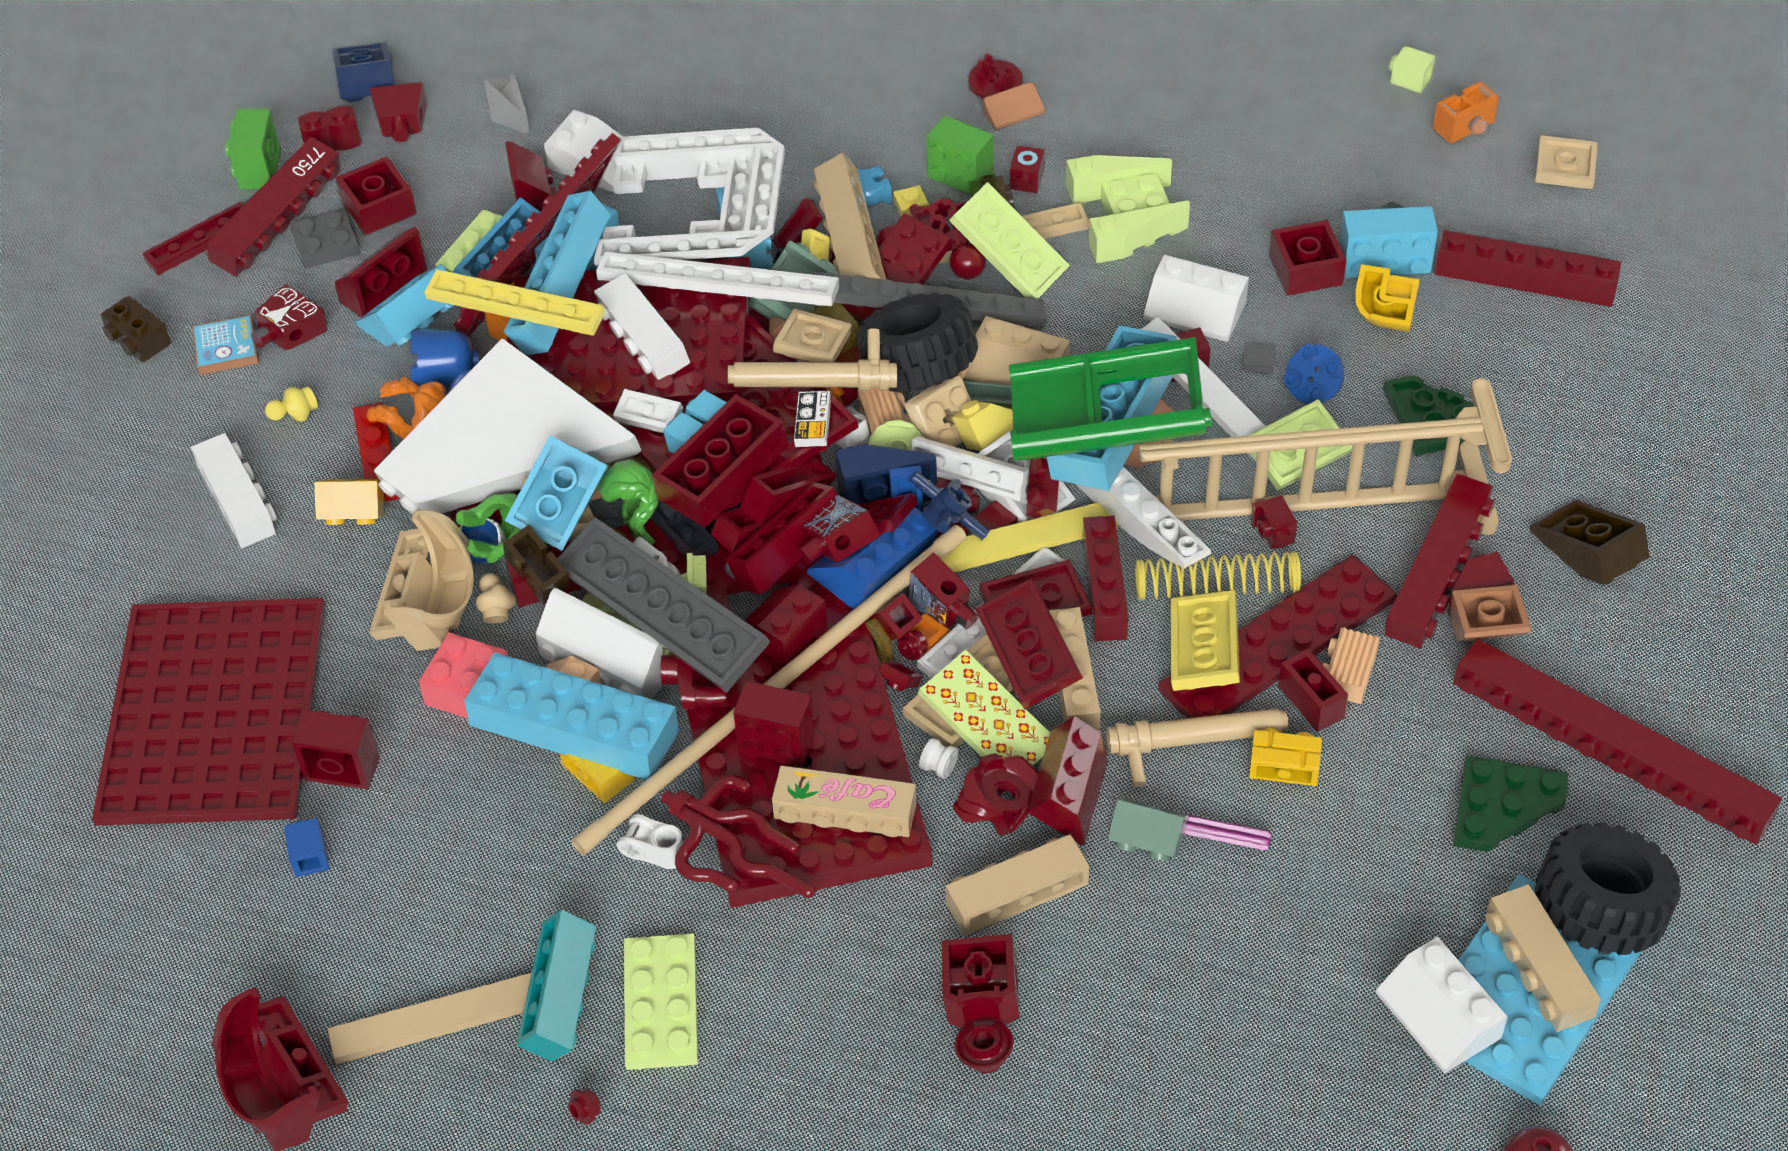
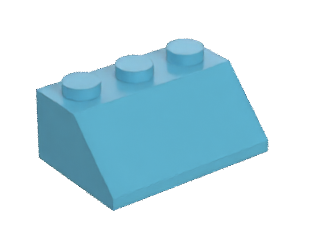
M440 264L419 274L355 323L359 328L385 346L397 343L398 346L404 344L411 339V331L417 326L420 329L425 328L435 320L432 316L439 310L444 313L454 306L426 299L424 294L436 269L446 271V269Z

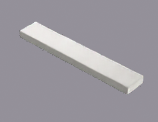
M1159 317L1141 329L1174 335L1177 337V340H1180ZM1198 358L1204 409L1210 408L1211 417L1231 437L1248 436L1266 427ZM1174 374L1173 378L1189 393L1187 375ZM1248 453L1250 457L1256 462L1251 453Z
M1042 547L1014 574L1065 560L1048 548ZM979 616L973 626L967 630L959 624L955 626L917 661V668L933 678L964 650L967 651L986 634Z

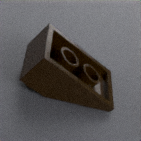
M1578 500L1572 501L1530 526V532L1580 577L1594 581L1597 584H1608L1616 577L1628 570L1634 569L1638 564L1650 558L1645 524Z

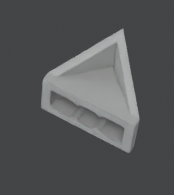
M515 75L484 79L491 120L523 133L530 132L525 106Z

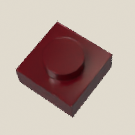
M897 661L882 662L879 668L883 678L887 679L886 684L899 691L918 687L923 675Z

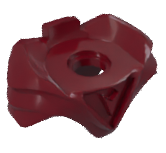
M996 753L982 756L977 767L968 770L964 780V787L961 789L957 801L953 804V810L963 822L991 821L999 836L1012 833L1029 814L1027 811L1039 772L1023 756L1016 755L1005 759ZM1008 791L1012 794L1014 799L1005 800L1001 798L1000 795L1003 792Z

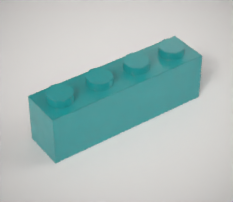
M562 909L542 922L516 1046L551 1062L569 1053L576 1044L577 1034L575 1031L578 1018L583 1010L582 996L584 987L589 980L588 966L590 956L593 954L596 945L594 941L596 926Z

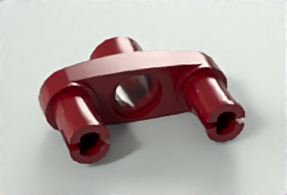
M675 655L661 656V684L679 685L682 710H697V707L707 706L727 707V693L718 686H697L696 670Z

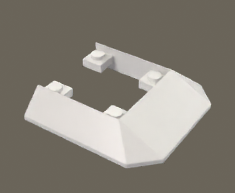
M760 128L619 137L621 142L614 154L616 169L612 186L615 194L643 192L645 181L698 177L700 189L725 187L720 220L691 221L689 234L635 237L636 232L633 225L605 227L603 238L599 239L596 247L594 263L599 265L605 252L677 260L724 258L744 255L774 233L785 155L784 145Z

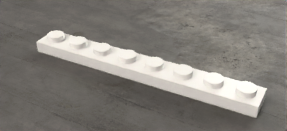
M605 252L596 270L598 280L612 281L626 273L634 284L643 286H658L820 306H832L839 289V277Z

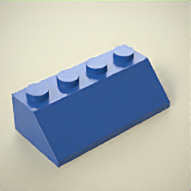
M913 508L895 531L880 533L881 535L840 562H834L824 556L808 569L807 574L854 610L932 545L938 530L927 522L920 510Z

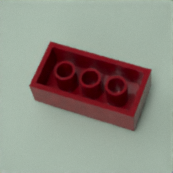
M735 394L651 475L658 500L701 526L706 527L749 485L751 477L759 475L789 446L783 420Z

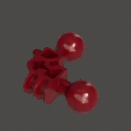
M942 198L927 207H919L917 204H912L909 210L915 219L951 237L953 244L948 252L952 250L949 265L954 275L963 280L975 279L981 275L986 266L985 256L973 244L968 243L970 241L951 222L953 230H950L945 219L948 217L950 220L967 202L954 204L951 200ZM896 224L886 225L878 231L875 238L878 249Z

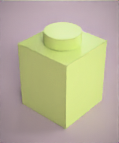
M1404 46L1400 53L1394 55L1389 65V71H1392L1390 83L1422 93L1432 78L1435 56Z

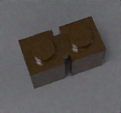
M530 525L503 543L504 557L521 578L525 576L527 586L543 605L548 601L549 595L554 588L563 591L569 587L568 571L551 551L547 554L546 544Z

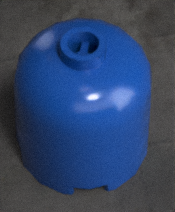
M418 329L411 332V354H417V364L413 363V367H411V381L418 386L435 381L443 384L446 388H454L479 363V351H473L472 341L463 332L434 329Z

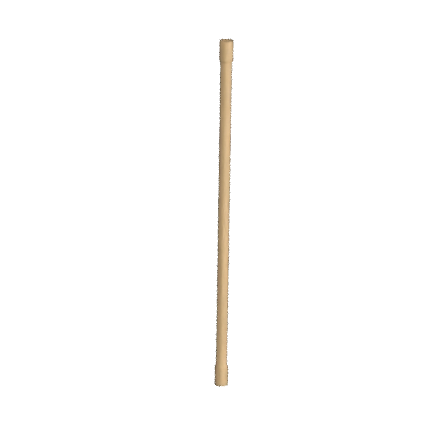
M953 525L928 549L763 685L784 689L910 584L911 570L934 552L941 559L966 540V534L963 529L958 525ZM735 708L599 820L593 821L571 840L575 849L585 856L607 838L612 830L735 729L733 715Z

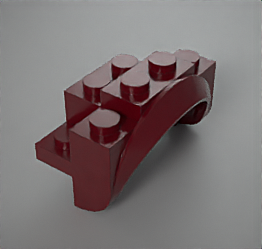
M254 987L230 999L221 1008L217 1016L212 1046L216 1051V1073L222 1095L230 1109L239 1118L252 1126L257 1134L264 1133L274 1151H281L309 1141L314 1122L346 1112L349 1102L285 997L281 996L259 1003L261 996ZM260 1035L262 1036L263 1040L265 1041V1042H264L263 1049H262V1045H261V1041H260Z

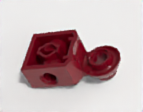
M1004 934L942 940L943 1000L948 1024L962 1029L956 1036L954 1044L956 1055L966 1066L978 1072H994L1005 1063L1013 1049L1014 1039L1012 1032L1005 1025L1020 1017L1017 958L1013 935Z

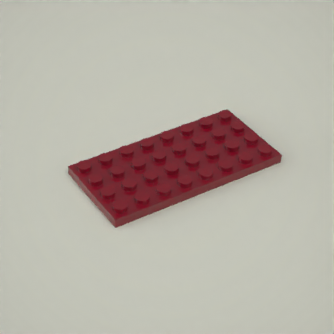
M613 133L605 141L599 139L590 152L592 155L589 159L584 156L574 169L576 173L572 177L567 175L558 186L560 191L556 195L551 193L545 199L541 206L543 208L539 214L533 212L524 225L526 226L524 231L520 232L517 230L508 242L509 247L506 251L500 249L491 260L490 264L492 266L487 271L483 268L475 278L510 285L515 280V277L519 275L524 276L535 264V248L549 236L567 196L587 191L595 193L621 139ZM462 307L460 309L462 314L457 318L453 326L456 327V331L463 332L470 337L486 319L485 313Z

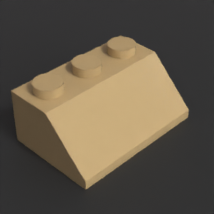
M986 316L976 333L978 350L975 359L970 363L969 370L963 381L1011 385L1009 365L1070 356V340Z

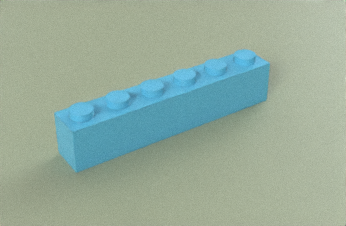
M591 191L567 196L524 288L574 298L576 289L584 276L587 265L595 252L598 241L611 215ZM510 317L504 333L524 355L548 352L559 328Z

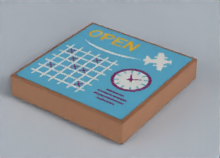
M251 315L192 326L199 375L259 364L257 347L251 338V333L254 332Z

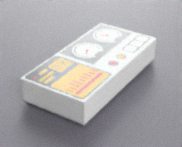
M830 391L799 392L794 435L795 447L827 446L831 407Z

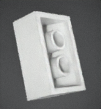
M1164 255L1154 274L1143 319L1153 321L1159 317L1167 326L1185 331L1200 327L1204 336L1228 342L1247 301L1249 277Z
M1438 937L1409 953L1376 989V994L1444 1074L1502 1038L1508 1016Z

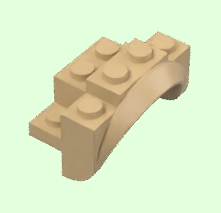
M427 510L413 512L411 520L418 529L401 531L369 631L375 640L404 636L416 651L440 647L448 631L458 628L460 619L472 594L474 582L473 567L470 559L471 553L467 550L469 540L449 517ZM428 551L430 554L431 565L426 560Z

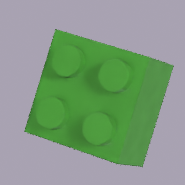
M237 109L234 121L230 122V139L225 142V153L227 157L231 158V174L233 178L237 179L239 189H260L277 172L281 147L270 109Z
M944 115L927 135L928 178L970 194L968 182L978 181L984 175L994 174V135Z

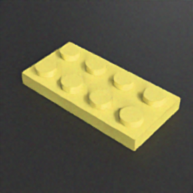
M1235 590L1171 598V682L1173 691L1240 683L1238 616Z

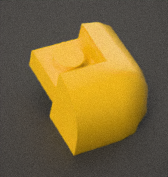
M1361 264L1355 291V303L1359 313L1368 323L1377 327L1410 332L1420 280L1390 275L1391 269Z

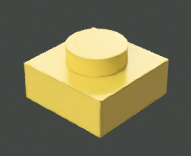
M920 185L893 192V201L900 216L904 213L912 216L909 210L912 204H917L919 207L929 206Z

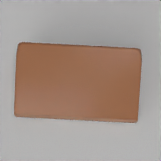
M1032 82L983 99V114L995 130L1045 113V108Z

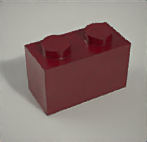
M1309 649L1281 663L1278 687L1317 732L1345 717L1348 693Z

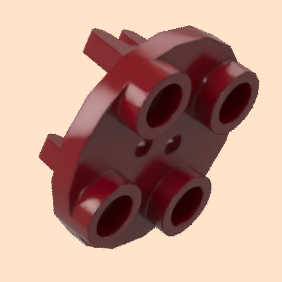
M989 53L985 54L984 60H978L977 65L969 72L968 77L969 91L983 99L1023 85V75L1017 66L1004 60H993L992 55Z

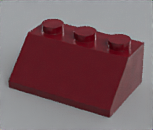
M412 227L400 233L336 280L334 283L339 302L358 316L363 317L412 279L427 271L418 229Z
M1075 716L1051 730L1027 813L1063 835L1071 834L1074 841L1081 846L1086 843L1108 763L1101 732Z

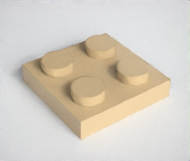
M1540 135L1535 182L1593 189L1598 142Z
M794 308L774 341L773 352L808 362L835 363L851 334L852 324Z

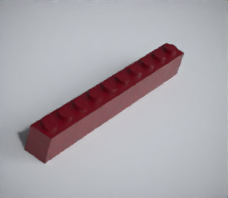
M1479 639L1474 642L1457 665L1453 684L1460 687L1464 692L1479 697L1494 708L1511 714L1524 724L1543 731L1554 740L1561 741L1575 748L1584 756L1592 757L1610 767L1614 772L1624 774L1639 782L1643 787L1654 790L1671 799L1675 804L1684 806L1701 815L1705 820L1716 823L1733 832L1741 839L1748 840L1757 845L1777 814L1782 797Z

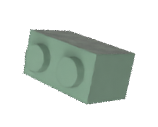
M1122 797L1117 799L1108 840L1115 841V847L1118 849L1135 852L1137 847L1148 850V856L1151 858L1168 861L1169 857L1174 858L1179 855L1189 815Z

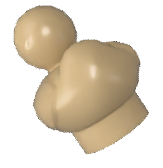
M488 573L480 580L479 586L482 593L476 598V606L483 613V621L485 623H503L509 620V611L515 605V596L502 585L501 579L497 575Z

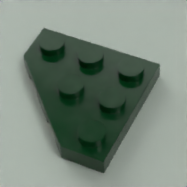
M1413 375L1384 382L1383 391L1399 423L1455 419L1463 408L1474 407L1472 402L1464 400V395L1442 386L1438 390L1425 385L1424 379ZM1448 437L1413 440L1412 449L1416 456L1446 449ZM1462 438L1460 439L1459 447L1461 443L1465 442Z
M1466 755L1453 846L1489 852L1499 846L1502 840L1511 835L1517 836L1536 825L1538 820L1547 814H1555L1562 810L1566 802L1569 773Z

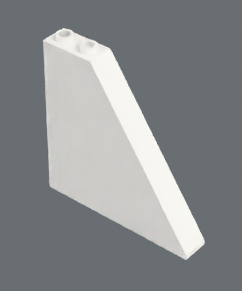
M501 339L382 461L374 472L380 480L378 486L390 497L394 494L400 498L399 502L410 513L413 514L414 511L427 510L442 514L482 502L487 497L495 494L502 495L521 490L523 487L521 479L524 476H529L550 435L605 464L637 455L641 448L634 434L511 344Z

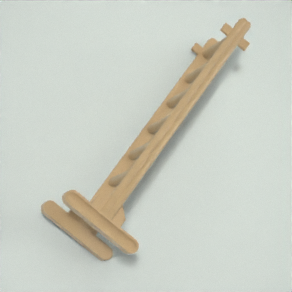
M1483 378L1476 379L1472 383L1470 394L1474 407L1463 408L1455 419L1174 442L1171 439L1160 441V443L1142 444L1139 448L1141 462L1162 460L1159 496L1155 497L1180 521L1252 515L1253 503L1277 497H1265L1270 451L1305 449L1299 494L1282 495L1291 512L1445 499L1457 473L1489 484L1478 445H1485L1493 471L1506 473L1510 470L1512 455L1491 383ZM1448 437L1439 483L1406 485L1413 440ZM1462 438L1465 442L1461 443L1459 448L1460 439ZM1400 441L1393 486L1359 489L1366 444ZM1352 445L1346 490L1312 493L1318 448ZM1257 453L1252 498L1218 501L1222 455ZM1458 455L1462 470L1454 471ZM1209 456L1205 502L1171 505L1174 469H1178L1177 459ZM1495 505L1490 517L1484 516L1481 523H1484L1482 533L1485 535L1494 534L1497 530L1499 519Z

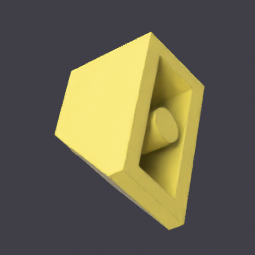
M977 400L964 404L961 407V411L952 417L966 448L982 451L1013 429V413L1011 409L992 403L978 402Z

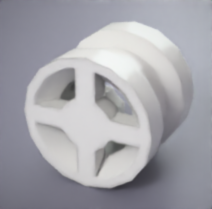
M931 738L921 754L919 767L925 771L933 770L938 777L946 779L955 767L959 750L953 746L945 747L941 744L940 740Z

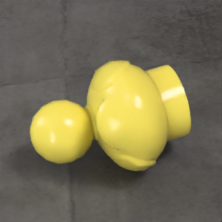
M309 386L302 389L288 387L284 391L283 401H270L265 407V413L269 419L277 421L284 418L286 412H288L296 421L304 422L308 419L310 411L318 408V404Z

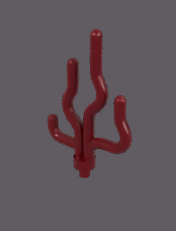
M736 775L719 777L700 800L684 790H680L676 794L669 790L664 792L661 802L669 806L668 813L686 822L690 828L688 837L675 854L674 864L678 873L684 878L694 882H710L727 892L737 890V881L728 875L712 868H696L689 864L688 858L699 845L703 832L728 846L730 859L734 867L741 873L751 877L770 878L805 898H812L815 895V888L811 884L769 863H753L748 861L744 857L743 847L738 836L729 829L719 825L743 821L752 823L760 836L769 843L790 854H797L799 852V843L773 829L767 818L759 811L750 808L721 811L712 807L720 795L728 788L736 789L741 793H748L751 790V783L748 780Z

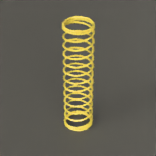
M1292 551L1291 553L1285 552L1280 563L1278 555L1273 552L1269 559V565L1263 553H1260L1256 565L1252 555L1248 553L1245 557L1244 566L1240 556L1236 554L1232 559L1231 568L1229 560L1225 555L1220 558L1219 568L1215 558L1210 556L1207 560L1206 571L1204 562L1201 559L1199 561L1203 572L1205 594H1208V576L1211 559L1215 568L1218 592H1221L1223 558L1228 569L1230 591L1233 590L1234 565L1237 557L1242 576L1243 594L1245 595L1246 568L1248 557H1250L1255 578V593L1258 595V573L1261 556L1266 567L1268 593L1270 594L1272 591L1271 566L1273 556L1277 560L1280 574V591L1283 593V572L1286 555L1289 557L1290 587L1295 593L1300 590L1301 585L1298 553L1296 551L1294 553ZM1160 558L1157 562L1155 576L1154 567L1150 559L1146 560L1145 565L1142 559H1137L1135 577L1138 599H1146L1148 562L1153 578L1155 599H1158V579L1161 562L1165 574L1167 597L1170 599L1173 562L1170 561L1167 572L1166 564ZM1198 561L1194 563V569H1192V565H1189L1193 595H1196ZM1175 564L1180 597H1183L1184 568L1181 567L1180 574L1179 565Z

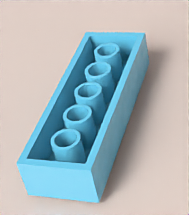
M1119 325L1105 351L1177 340V337ZM1173 375L1101 386L1102 422L1152 415ZM1135 445L1047 457L1051 479L1109 491Z
M496 652L464 700L469 725L563 755L567 753L621 770L622 773L647 780L656 773L679 732L676 706Z

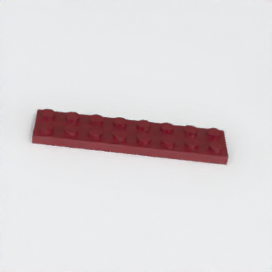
M1352 554L1238 630L1240 683L1173 691L1170 675L1159 682L1158 691L1187 719L1230 714L1279 681L1282 662L1307 649L1316 656L1329 647L1331 638L1338 639L1341 628L1345 627L1347 630H1354L1394 603L1397 593Z

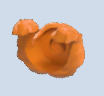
M405 376L401 377L400 381L385 382L380 388L381 398L407 393L413 397L415 414L411 420L412 425L405 423L403 417L398 414L397 408L394 406L378 405L376 408L371 407L367 411V418L370 422L379 421L387 423L392 431L404 440L447 396L446 387L435 381L418 386Z

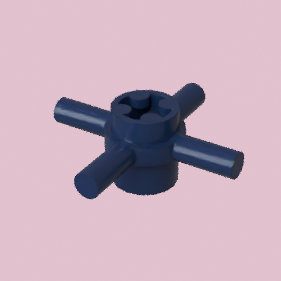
M918 471L912 474L909 481L932 499L923 509V515L933 528L941 533H946L954 523L960 522L980 540H983L988 535L989 530L967 512L972 503L970 497L961 488L960 480L952 479L945 488L939 489Z

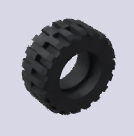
M931 293L930 295L917 294L915 297H905L898 302L884 305L883 309H877L872 313L871 317H867L863 321L862 326L859 327L856 339L862 360H868L867 330H880V360H889V363H897V387L889 388L888 391L896 392L897 390L911 392L913 389L923 390L934 384L935 386L942 384L944 380L952 379L958 375V372L966 370L969 367V363H972L978 350V342L967 306L956 296L953 297L946 293L944 295L939 293Z
M1597 822L1590 826L1589 823L1575 826V828L1571 827L1564 830L1553 839L1536 879L1535 895L1555 927L1561 931V935L1569 941L1573 939L1579 942V946L1589 950L1591 947L1597 949L1598 953L1607 955L1611 952H1616L1617 955L1631 954L1632 950L1634 953L1646 950L1661 939L1681 896V886L1677 870L1673 868V863L1668 855H1662L1660 847L1654 842L1649 843L1644 840L1643 835L1637 832L1634 834L1625 831V827L1618 825L1609 827L1607 823ZM1598 884L1603 885V886H1606V887H1608V888H1611V889H1613V890L1616 891V892L1607 890V889H1605V888L1599 886Z

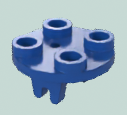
M1305 344L1289 360L1283 381L1290 393L1298 401L1310 404L1319 399L1323 404L1333 399L1340 391L1344 381V365L1340 356L1333 349L1320 344Z

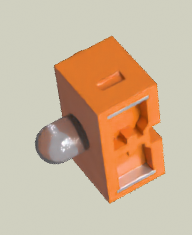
M1480 81L1462 90V96L1458 97L1454 94L1436 104L1433 129L1450 144L1472 133L1480 138L1486 137L1490 133V124L1495 121L1499 96Z

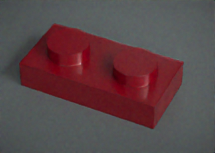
M1047 457L1031 459L1026 515L1036 519L1057 512L1059 481L1051 479Z

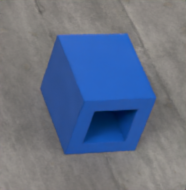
M318 818L300 820L284 826L289 861L295 877L330 870L325 839Z

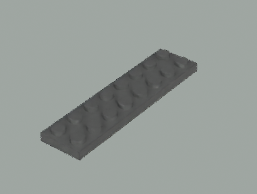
M596 517L588 523L558 557L560 563L568 571L571 581L640 631L646 633L662 647L726 693L770 643L764 634Z

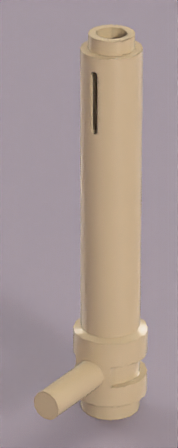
M869 329L867 330L868 360H858L857 363L734 362V365H728V384H734V387L858 388L859 391H870V388L888 391L889 388L897 387V363H889V360H880V330Z
M1277 708L1153 723L1141 720L1134 721L1133 725H1126L1125 722L1115 723L1114 727L1106 728V741L1109 754L1117 753L1118 756L1128 755L1133 786L1141 787L1147 784L1141 756L1143 753H1151L1152 749L1253 738L1254 730L1262 731L1266 728H1273L1282 733V731L1288 730V717L1286 711H1280Z

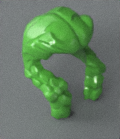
M632 459L616 462L606 471L599 484L600 495L606 502H614L619 498L624 499L621 507V517L624 519V525H628L630 532L635 538L641 537L653 545L656 541L644 528V524L652 516L659 503L651 476L653 473L646 466Z
M510 493L495 494L487 497L477 507L469 510H460L456 514V522L466 527L482 526L495 510L501 508L502 524L500 528L504 531L505 538L508 540L521 531L520 528L505 521L518 495ZM472 539L468 541L467 550L474 557L486 558L489 563H495L504 556L503 543L495 545Z

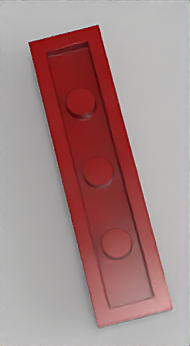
M383 402L353 408L364 479H379L374 470L392 452L387 423L379 421L370 422L367 418L368 409L371 407L376 408L378 405L383 406ZM384 492V502L400 499L395 494L390 497Z

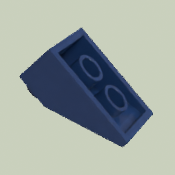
M386 41L332 49L341 100L346 99L347 102H358L363 100L365 96H371L370 88L394 85L391 60Z
M868 444L835 451L839 495L857 505L862 502L891 497L889 469L921 466L922 475L935 486L937 483L935 454ZM923 493V502L932 500Z

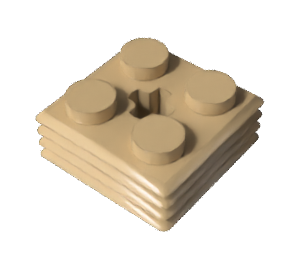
M956 376L952 379L948 378L942 384L936 386L934 384L904 404L912 424L924 435L925 439L953 447L963 442L952 418L961 411V407L971 401L961 376Z

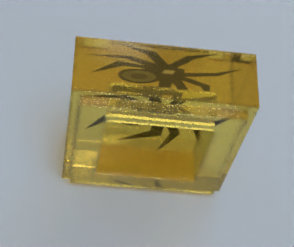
M874 618L866 622V628L872 636L875 651L881 661L889 662L893 660L894 654L891 641L879 621Z

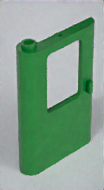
M1195 337L1009 365L1013 430L1010 431L1015 462L1206 435V428L1212 427L1210 408L1204 409ZM1174 374L1187 375L1191 409L1102 422L1101 386Z

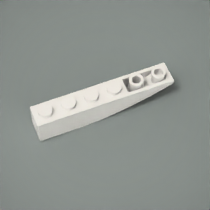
M1122 467L1109 491L1077 485L1094 503L1099 502L1110 516L1115 515L1116 523L1129 535L1163 558L1186 568L1211 554V549L1124 467Z

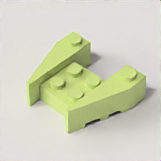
M1091 155L1066 160V187L1073 204L1101 199L1107 214L1106 216L1089 219L1088 244L1096 264L1126 258L1132 255L1133 250L1141 246L1147 248L1155 244L1156 239L1166 234L1172 236L1188 228L1189 200L1170 204L1163 189L1164 187L1171 186V158Z

